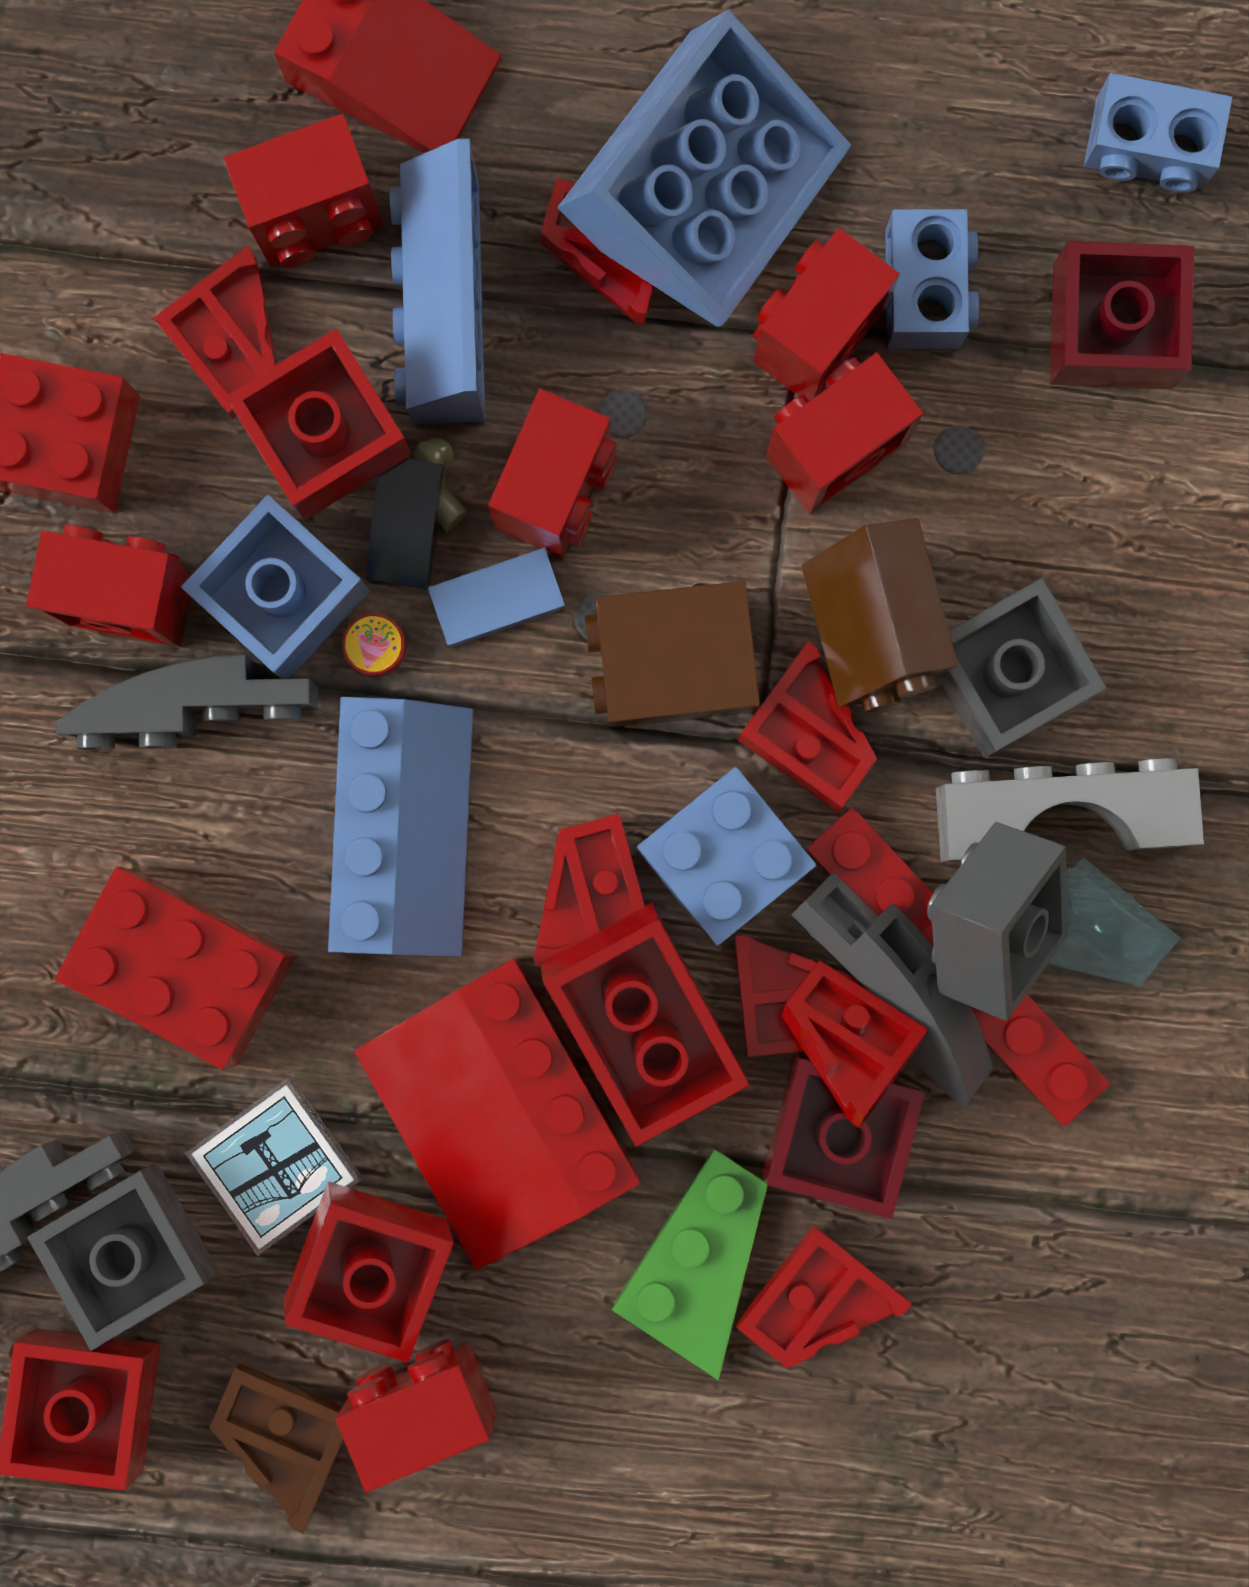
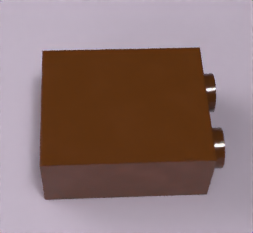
M919 518L865 525L801 565L838 707L863 703L866 713L892 708L902 703L901 697L920 694L936 688L935 677L958 667Z
M746 581L595 597L597 614L585 615L589 653L601 652L604 676L591 677L595 714L608 713L609 728L757 712L760 702Z

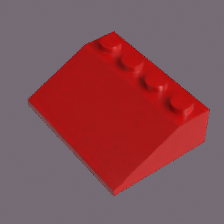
M518 957L507 961L354 1050L476 1270L587 1215L640 1184V1174Z

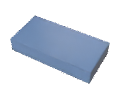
M545 548L428 587L449 649L566 609Z

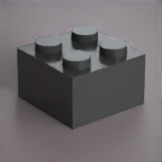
M1042 578L951 629L949 632L958 667L937 676L984 758L1107 688Z
M995 821L979 843L974 842L968 847L963 856L961 867L947 885L941 884L936 888L928 905L927 915L928 919L932 921L934 941L932 962L936 964L939 994L1007 1021L1069 935L1066 846Z
M158 1163L138 1171L27 1237L90 1351L204 1285L219 1273Z

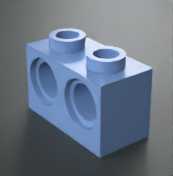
M1110 73L1096 98L1083 167L1098 169L1102 176L1112 180L1127 181L1139 177L1159 181L1161 187L1174 192H1191L1195 189L1203 190L1220 166L1232 96ZM1126 124L1136 132L1138 140L1128 141L1122 139L1116 134L1113 125ZM1183 135L1190 138L1196 144L1198 152L1189 153L1182 150L1176 144L1174 136Z
M967 209L892 210L885 229L886 263L899 272L900 275L886 308V349H960L969 333V329L977 328L979 318L978 292L968 291V269H975L977 265L978 234L977 231H968ZM924 240L936 241L944 247L947 257L941 260H930L921 254L917 244ZM924 300H935L944 306L948 318L937 322L928 320L920 313L918 303Z

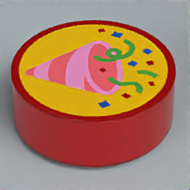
M370 613L362 615L350 623L344 633L342 647L345 658L356 671L369 677H383L394 672L402 664L406 655L407 644L403 631L394 620L383 614Z

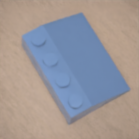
M728 9L690 31L557 208L602 253L708 322L719 327L727 321L852 145Z

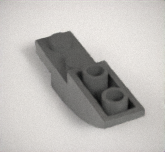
M246 655L209 657L181 662L132 677L82 702L56 721V734L77 740V749L113 750L115 749V739H139V748L173 749L177 748V738L196 737V713H201V722L235 723L239 722V712L263 711L264 721H301V711L318 710V686L310 679L257 680L256 662Z
M833 872L795 910L792 916L862 986L866 987L873 995L928 1029L922 1044L911 1059L938 1087L943 1089L960 1107H963L969 1102L993 1070L985 1038L972 1008L969 1005L938 993L936 964L932 962L933 947L893 902L878 916Z
M125 1130L105 1137L68 1158L59 1139L38 1146L0 1172V1272L26 1258L21 1246L28 1243L27 1237L37 1231L28 1213H30L36 1223L69 1204L64 1194L66 1191L84 1181L90 1191L125 1172L119 1161L136 1152Z

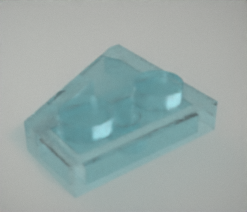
M1081 857L1067 871L1069 935L1048 964L1134 986H1141L1178 942L1180 937L1088 860Z

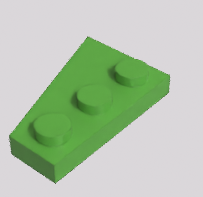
M713 1147L614 1302L612 1311L719 1380L768 1185H766L764 1179Z

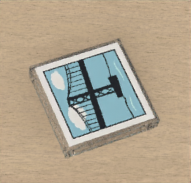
M291 1077L281 1082L185 1152L257 1256L316 1214L328 1181L351 1188L363 1179Z

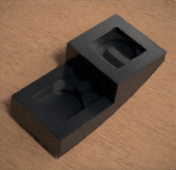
M407 458L377 476L369 541L367 580L428 590L438 535L436 522L446 466Z

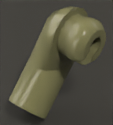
M432 437L427 442H419L412 450V456H410V459L443 464L446 466L445 469L450 466V462L454 459L451 445L440 437ZM444 473L437 523L447 533L461 523L468 514V510L444 487Z

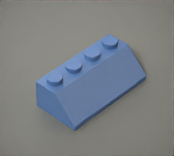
M456 139L400 164L401 186L390 187L392 224H402V247H392L391 249L392 277L394 285H403L404 307L393 308V334L395 345H405V368H395L394 371L395 399L397 406L406 405V410L412 424L486 422L479 181L470 139Z
M340 698L328 952L462 956L473 709L405 699Z

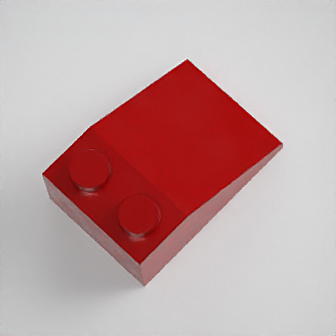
M302 0L274 51L287 84L423 153H427L460 138L502 60L501 54L425 0Z

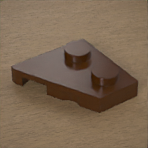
M239 1363L234 1368L209 1428L229 1452L236 1453L243 1460L246 1473L261 1491L266 1488L288 1514L287 1522L295 1531L304 1534L344 1441L335 1419L342 1407Z

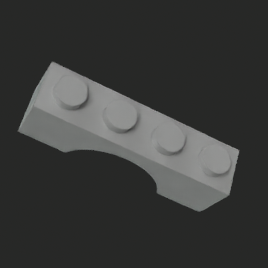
M1176 758L1139 761V772L1115 773L1114 762L1076 765L1077 776L1052 777V766L1014 769V780L990 781L989 770L951 773L952 784H944L935 788L941 862L962 861L968 847L974 842L979 843L995 821L1024 831L1028 824L1041 812L1052 806L1059 805L1077 806L1099 815L1114 829L1126 851L1203 845L1204 837L1198 768L1178 769Z

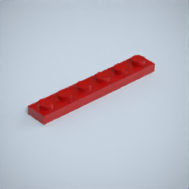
M853 807L849 808L805 851L828 876L834 872L878 916L893 902L917 927L930 945L934 947L932 921L928 919L927 915L928 905L933 893ZM1027 994L1007 1021L971 1007L987 1047L1061 1126H1067L1110 1085L1107 1079Z

